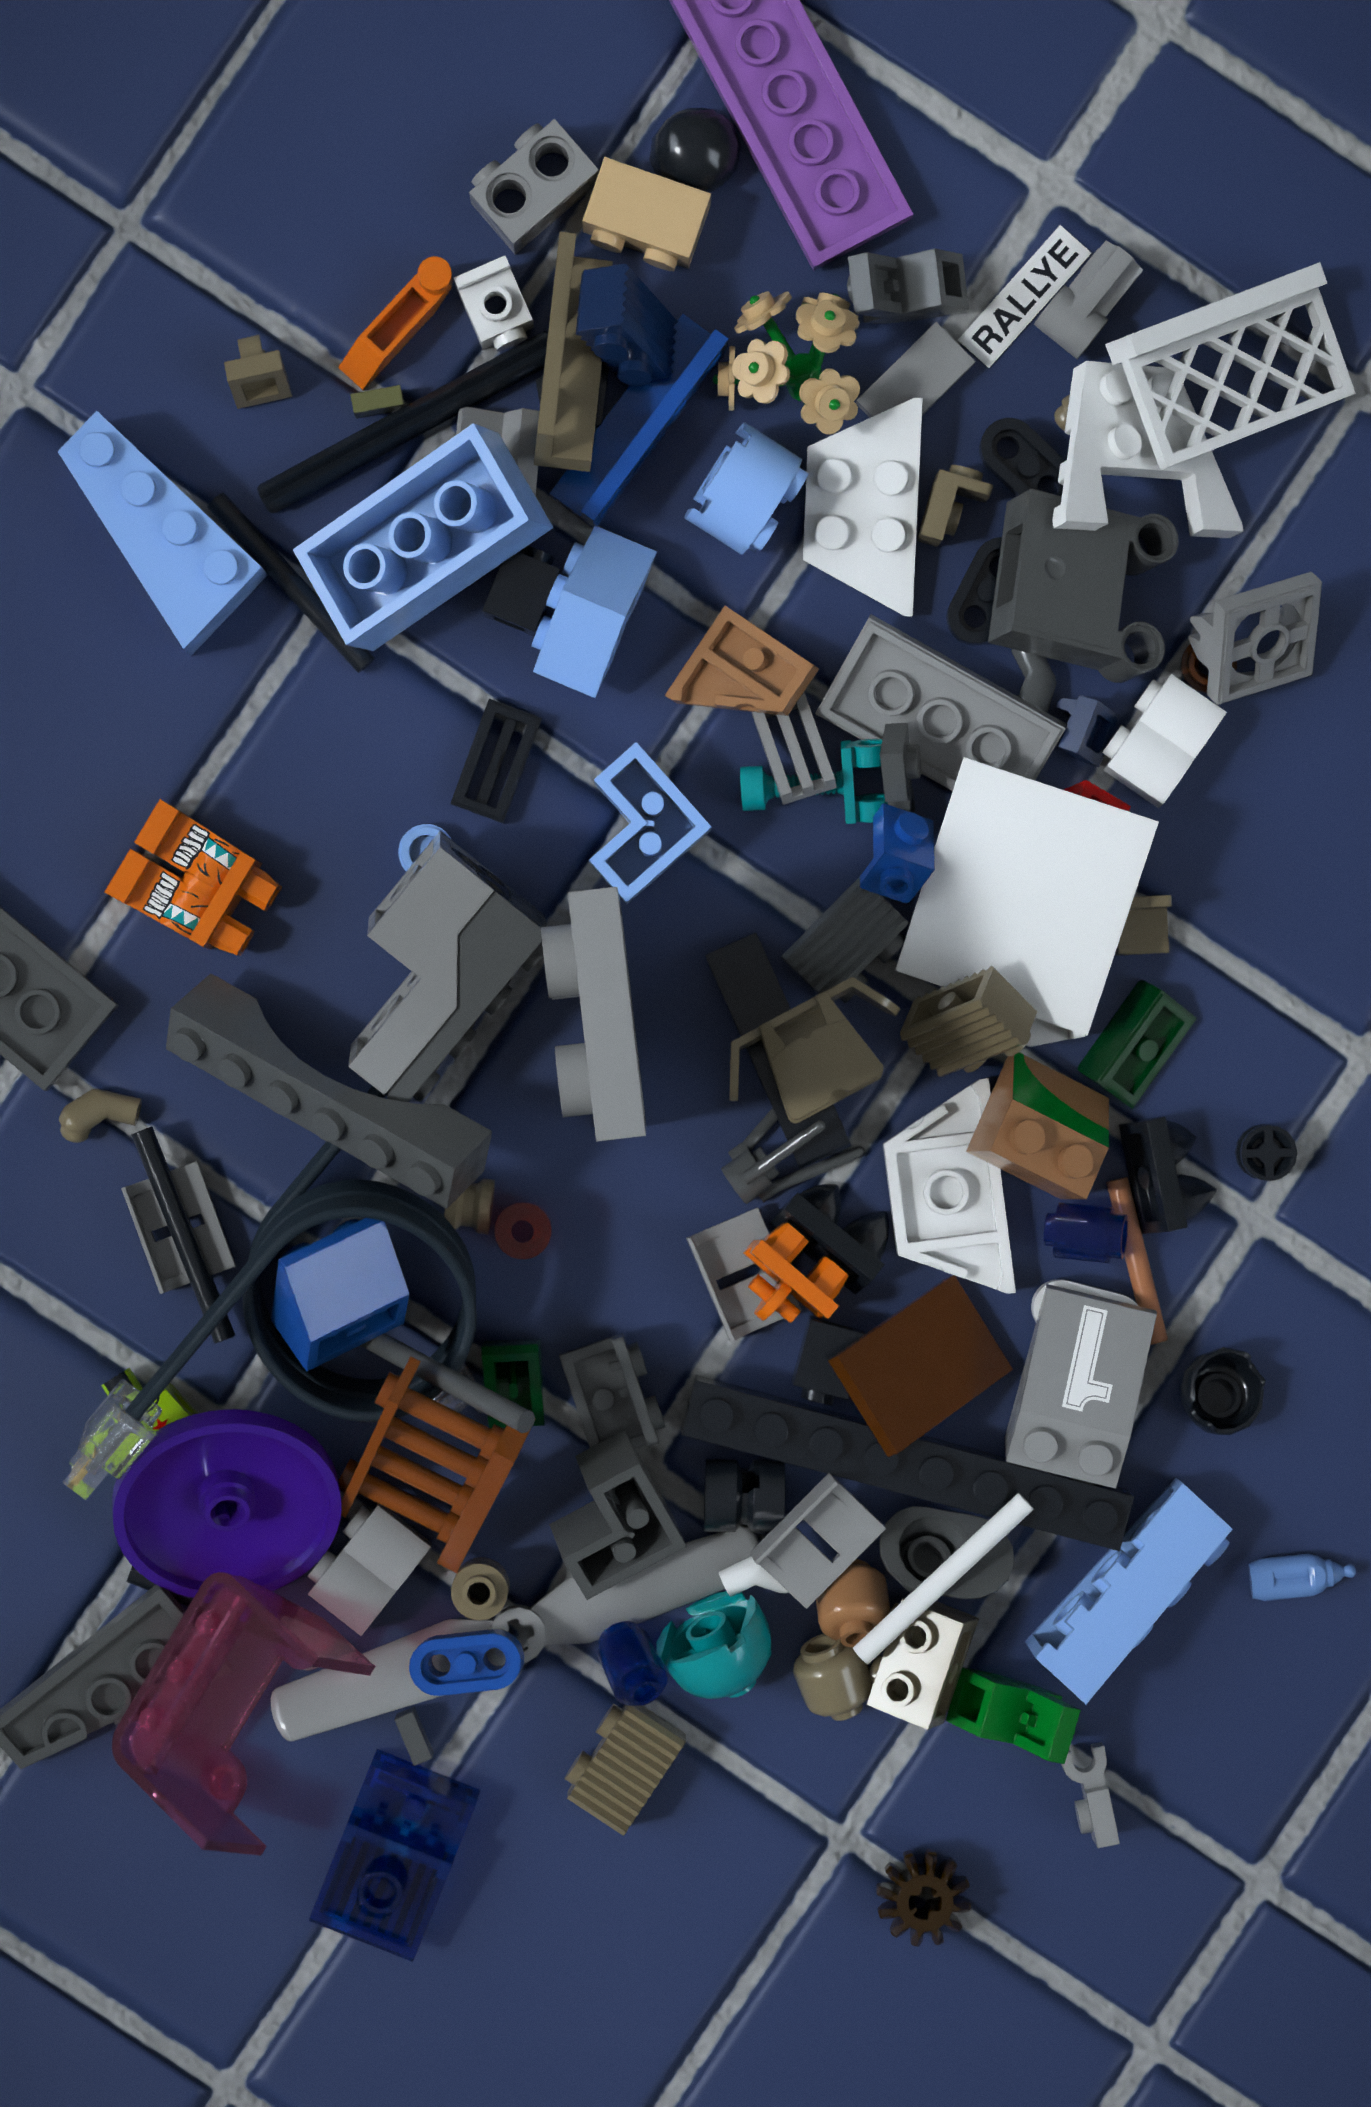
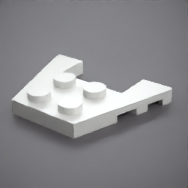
M1085 361L1073 369L1065 433L1070 435L1067 460L1060 464L1058 483L1063 485L1061 505L1055 507L1052 521L1054 529L1096 531L1109 524L1101 475L1181 480L1190 536L1232 538L1243 532L1242 521L1212 450L1160 470L1122 364L1112 365V363ZM1143 366L1142 368L1150 390L1166 397L1175 372L1166 367ZM1183 384L1176 404L1196 414ZM1171 414L1165 432L1172 451L1176 452L1186 448L1194 426ZM1205 434L1203 435L1201 442L1207 440Z

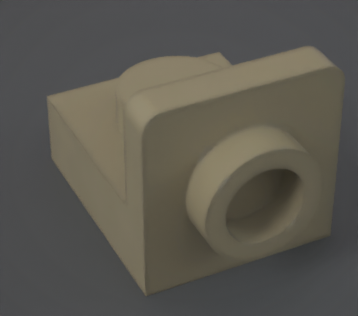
M951 465L949 472L939 469L933 480L916 541L938 547L943 541L944 534L955 535L963 509L962 503L954 501L955 496L959 495L983 503L991 496L993 485L982 482L983 473L960 465Z

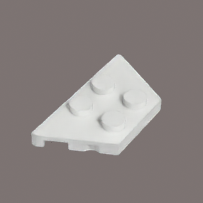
M912 398L808 446L807 473L809 474L806 478L803 560L903 616H913L923 398Z
M989 1078L976 1080L883 1143L893 1230L898 1256L1011 1294L1016 1293L1001 1170L966 1152L991 1095Z

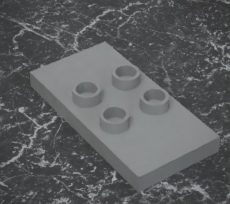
M608 887L567 892L571 924L541 927L549 998L557 1000L579 997L585 1043L555 1046L562 1115L564 1118L593 1114L596 1142L646 1136L647 1126L618 888Z

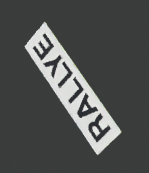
M1060 225L962 334L958 341L990 368L1091 255V252Z

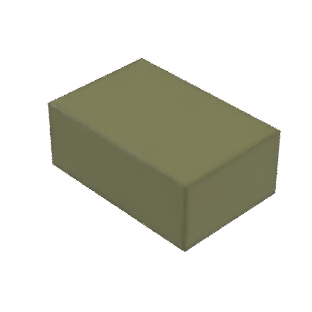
M400 385L350 394L356 419L395 412L405 406Z

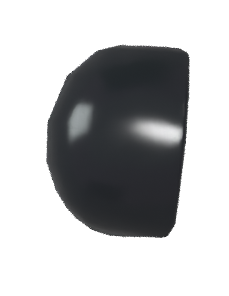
M687 108L673 114L658 129L652 138L649 160L656 175L705 192H712L723 185L737 170L741 144L734 125L725 115L718 114L716 110L708 108Z
M1225 1347L1217 1348L1197 1356L1184 1371L1179 1387L1181 1402L1187 1415L1204 1432L1216 1435H1232L1250 1427L1261 1412L1264 1397L1263 1387L1266 1380L1252 1363L1249 1353Z

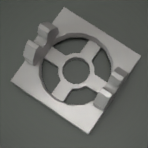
M1308 572L1216 600L1214 613H1201L1190 617V622L1199 633L1189 635V642L1197 659L1209 669L1207 696L1213 702L1219 705L1313 674L1322 581L1314 573ZM1260 612L1259 625L1252 630L1248 638L1234 642L1235 631L1240 623L1248 615ZM1279 630L1276 644L1269 651L1257 654V646L1262 637L1271 631ZM1251 657L1256 662L1255 671L1238 672L1232 667V662Z

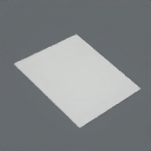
M963 757L934 848L935 870L921 888L895 971L946 988L950 983L954 984L958 979L962 981L966 976L970 978L975 972L978 974L982 969L986 971L992 965L1037 1011L1036 1019L1088 1036L1159 821Z

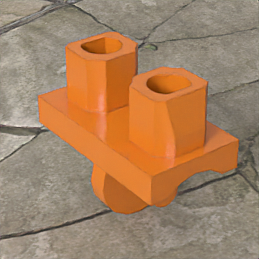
M787 1222L778 1226L764 1240H753L743 1252L747 1258L777 1283L773 1287L759 1274L750 1282L748 1288L762 1299L754 1314L764 1321L776 1311L789 1323L793 1322L801 1310L786 1298L790 1294L818 1319H821L823 1316L829 1319L839 1307L833 1300L839 1294L849 1275L826 1256L818 1261L806 1277L799 1272L791 1263L809 1241Z

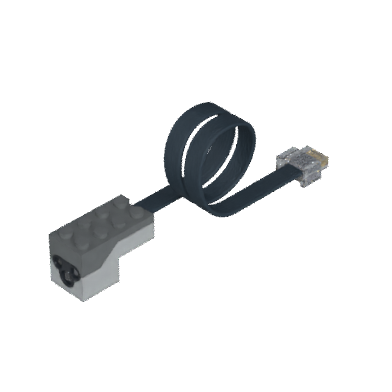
M441 831L438 832L369 916L367 936L411 970L409 975L352 1042L350 1047L349 1068L372 1085L367 1092L368 1094L381 1098L387 1095V1098L391 1100L409 1102L413 1097L418 1102L422 1101L439 1080L440 1075L436 1071L444 1058L449 1054L456 1059L470 1044L476 1035V1031L472 1028L484 1010L493 1015L508 998L512 991L508 984L518 969L522 967L528 972L543 956L541 927L547 926L545 915ZM326 1141L262 1220L253 1239L246 1265L144 1388L139 1391L127 1381L121 1379L86 1421L78 1446L79 1450L69 1461V1464L73 1467L68 1476L63 1480V1484L86 1500L108 1473L117 1479L124 1475L157 1434L153 1430V1425L162 1413V1409L154 1401L242 1295L245 1324L251 1342L264 1365L283 1387L304 1403L334 1417L350 1421L378 1422L384 1408L374 1402L386 1378L372 1380L357 1379L332 1372L320 1365L306 1372L271 1321V1315L262 1295L260 1274L288 1242L303 1231L326 1221L351 1217L370 1218L403 1228L419 1237L438 1253L450 1268L459 1285L463 1302L457 1321L446 1340L430 1356V1358L459 1372L471 1349L477 1320L474 1268L463 1240L450 1222L433 1206L411 1192L394 1185L372 1180L353 1179L331 1182L307 1191L341 1150L339 1147ZM415 1375L409 1386L410 1389L431 1399H434L443 1391ZM398 1409L395 1417L400 1418L408 1415V1413Z

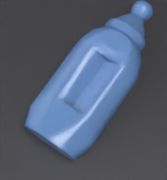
M1313 1554L1260 1558L1248 1564L1252 1599L1261 1601L1313 1597L1322 1593L1327 1587H1334V1584L1338 1583L1344 1576L1353 1578L1356 1575V1568L1352 1564L1343 1567L1331 1561V1559L1324 1560L1318 1555Z

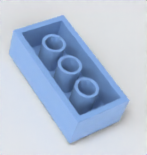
M473 423L295 547L293 551L345 644L374 651L553 529V526L500 434Z

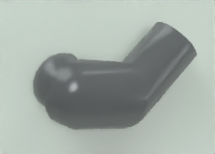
M1015 649L1011 650L1025 677L1020 695L1017 696L1048 713L1057 682L1046 657Z

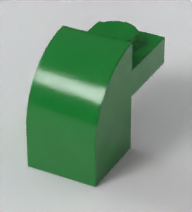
M963 1667L946 1721L979 1738L1011 1743L1046 1761L1065 1764L1081 1710L1061 1701L1062 1696L1038 1686L1002 1675Z

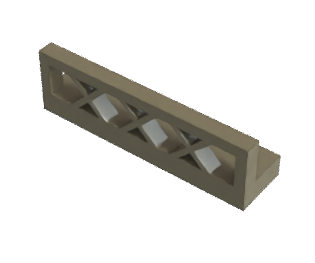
M560 231L534 465L590 472L602 361L600 357L591 351L590 346H586V341L581 340V336L576 335L581 275L584 270L612 266L613 261L575 257L576 233Z

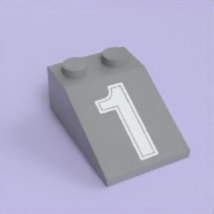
M1049 1284L1046 1285L1005 1434V1456L1007 1463L1116 1489L1132 1433L1157 1316L1156 1310Z

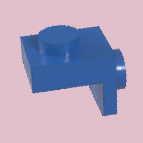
M883 803L873 816V859L860 875V887L903 903H909L935 870L933 820Z

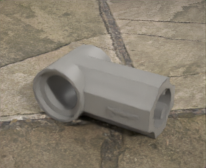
M1107 240L1095 251L1070 286L1064 285L1034 323L1038 329L1077 360L1109 321L1106 318L1107 315L1143 271L1129 253Z

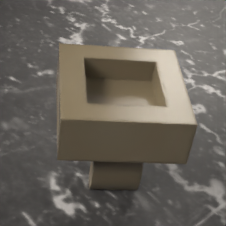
M260 335L237 339L241 358L224 362L227 381L237 409L292 397L280 351L275 350L265 353V350L262 349Z

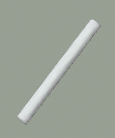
M1018 1492L853 1647L856 1654L866 1664L874 1660L1034 1510L1030 1503Z

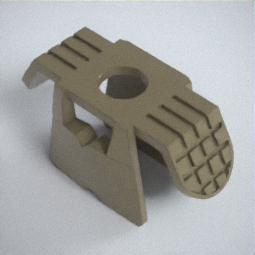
M851 977L760 1025L758 1028L731 1042L730 1101H738L740 1051L762 1040L787 1117L791 1123L798 1124L878 1081L883 1073V1064L833 1001L852 992L892 1016L896 1017L900 1008L882 994L856 978Z

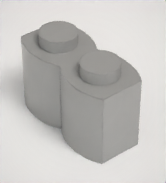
M379 1503L372 1512L365 1506L360 1508L342 1531L350 1538L345 1547L337 1556L327 1550L307 1576L315 1582L308 1595L360 1636L363 1635L432 1546V1542L390 1509Z

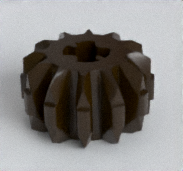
M928 1848L926 1850L923 1864L916 1863L915 1856L911 1850L905 1851L903 1853L907 1866L905 1870L902 1871L896 1864L891 1862L885 1866L886 1874L895 1883L882 1882L876 1885L877 1895L888 1900L877 1908L879 1917L881 1919L895 1918L890 1926V1932L896 1938L903 1935L911 1927L910 1941L913 1946L919 1947L921 1945L924 1932L930 1931L932 1940L936 1945L942 1944L944 1939L940 1929L941 1926L945 1924L954 1932H959L962 1929L961 1921L952 1912L965 1913L971 1910L970 1900L959 1895L965 1892L970 1887L966 1876L952 1877L957 1868V1863L953 1858L949 1857L936 1868L937 1854L934 1849ZM922 1887H930L933 1898H936V1900L928 1899L924 1908H917L914 1897L910 1896L920 1895Z

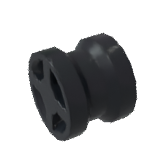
M1260 1124L1251 1126L1241 1134L1236 1142L1235 1156L1237 1164L1245 1174L1255 1179L1273 1181L1281 1179L1290 1173L1296 1163L1297 1148L1291 1135L1281 1127Z

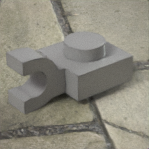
M1102 1742L1091 1744L1093 1761L1088 1767H1076L1073 1764L1070 1750L1068 1751L1065 1764L1061 1765L1071 1780L1081 1783L1084 1799L1074 1801L1081 1834L1091 1833L1097 1848L1120 1844L1109 1788L1106 1785L1104 1775L1107 1766L1105 1747Z

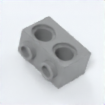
M555 118L544 128L539 123L530 127L515 142L514 147L517 151L502 164L497 160H493L482 168L471 181L475 186L469 192L471 204L515 255L594 187L599 174V169ZM548 153H558L566 158L568 166L558 176H546L536 167L542 156ZM514 189L521 192L526 200L523 207L517 212L504 213L494 205L497 195L504 190Z

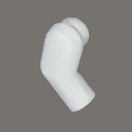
M751 1556L719 1571V1576L730 1597L755 1585L778 1593H789L765 1569L757 1565Z

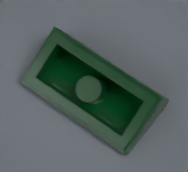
M1140 980L1078 1066V1071L1133 1109L1197 1018L1163 990L1144 980Z

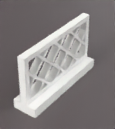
M1320 262L1105 344L1112 365L1122 363L1160 470L1356 394L1318 288L1328 284ZM1302 305L1306 306L1313 326L1307 342L1285 331L1292 310ZM1278 315L1274 325L1266 321V319ZM1247 326H1252L1269 335L1260 360L1237 349ZM1231 333L1227 343L1218 339ZM1280 342L1302 353L1293 378L1271 367ZM1200 344H1204L1222 354L1213 379L1190 367ZM1183 351L1180 361L1170 357ZM1233 360L1255 371L1246 396L1223 385ZM1313 360L1327 367L1335 388L1334 390L1322 394L1304 384ZM1156 362L1175 372L1166 397L1150 390L1142 368L1143 366ZM1185 378L1208 390L1199 415L1176 404ZM1266 378L1288 389L1281 410L1278 412H1274L1257 403ZM1299 395L1308 399L1296 404ZM1219 396L1242 407L1235 426L1230 431L1209 421ZM1252 413L1260 417V419L1249 423ZM1171 414L1194 426L1186 448L1176 452L1172 451L1165 432ZM1205 432L1214 436L1201 442Z

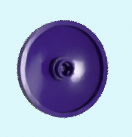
M223 1409L193 1414L155 1431L143 1440L125 1460L118 1473L112 1494L114 1533L117 1543L129 1563L141 1575L161 1588L186 1597L213 1601L238 1600L260 1596L286 1586L301 1577L322 1558L332 1544L338 1531L342 1509L336 1468L326 1450L313 1436L283 1418L263 1412L241 1409Z

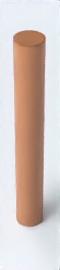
M1128 1177L1108 1181L1106 1184L1135 1301L1138 1306L1153 1309L1157 1312L1150 1345L1167 1341L1168 1336Z

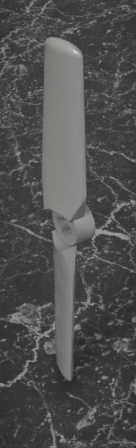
M742 1525L738 1527L736 1532H719L685 1543L686 1548L586 1600L575 1579L572 1577L566 1579L531 1607L521 1604L511 1605L501 1610L495 1618L487 1620H444L275 1688L270 1698L273 1720L281 1736L287 1741L292 1742L440 1697L421 1691L414 1684L409 1671L410 1658L415 1649L424 1640L436 1635L491 1629L509 1632V1621L518 1619L522 1627L531 1625L534 1629V1633L527 1636V1647L523 1648L524 1663L537 1657L544 1645L594 1642L724 1590L725 1587L719 1576V1571L750 1557V1552L761 1541L758 1535L750 1530L748 1525ZM497 1648L488 1650L487 1657L493 1665L498 1666L503 1661H506L505 1655L501 1650ZM441 1654L433 1656L432 1663L435 1669L440 1672L450 1670V1662L446 1656Z

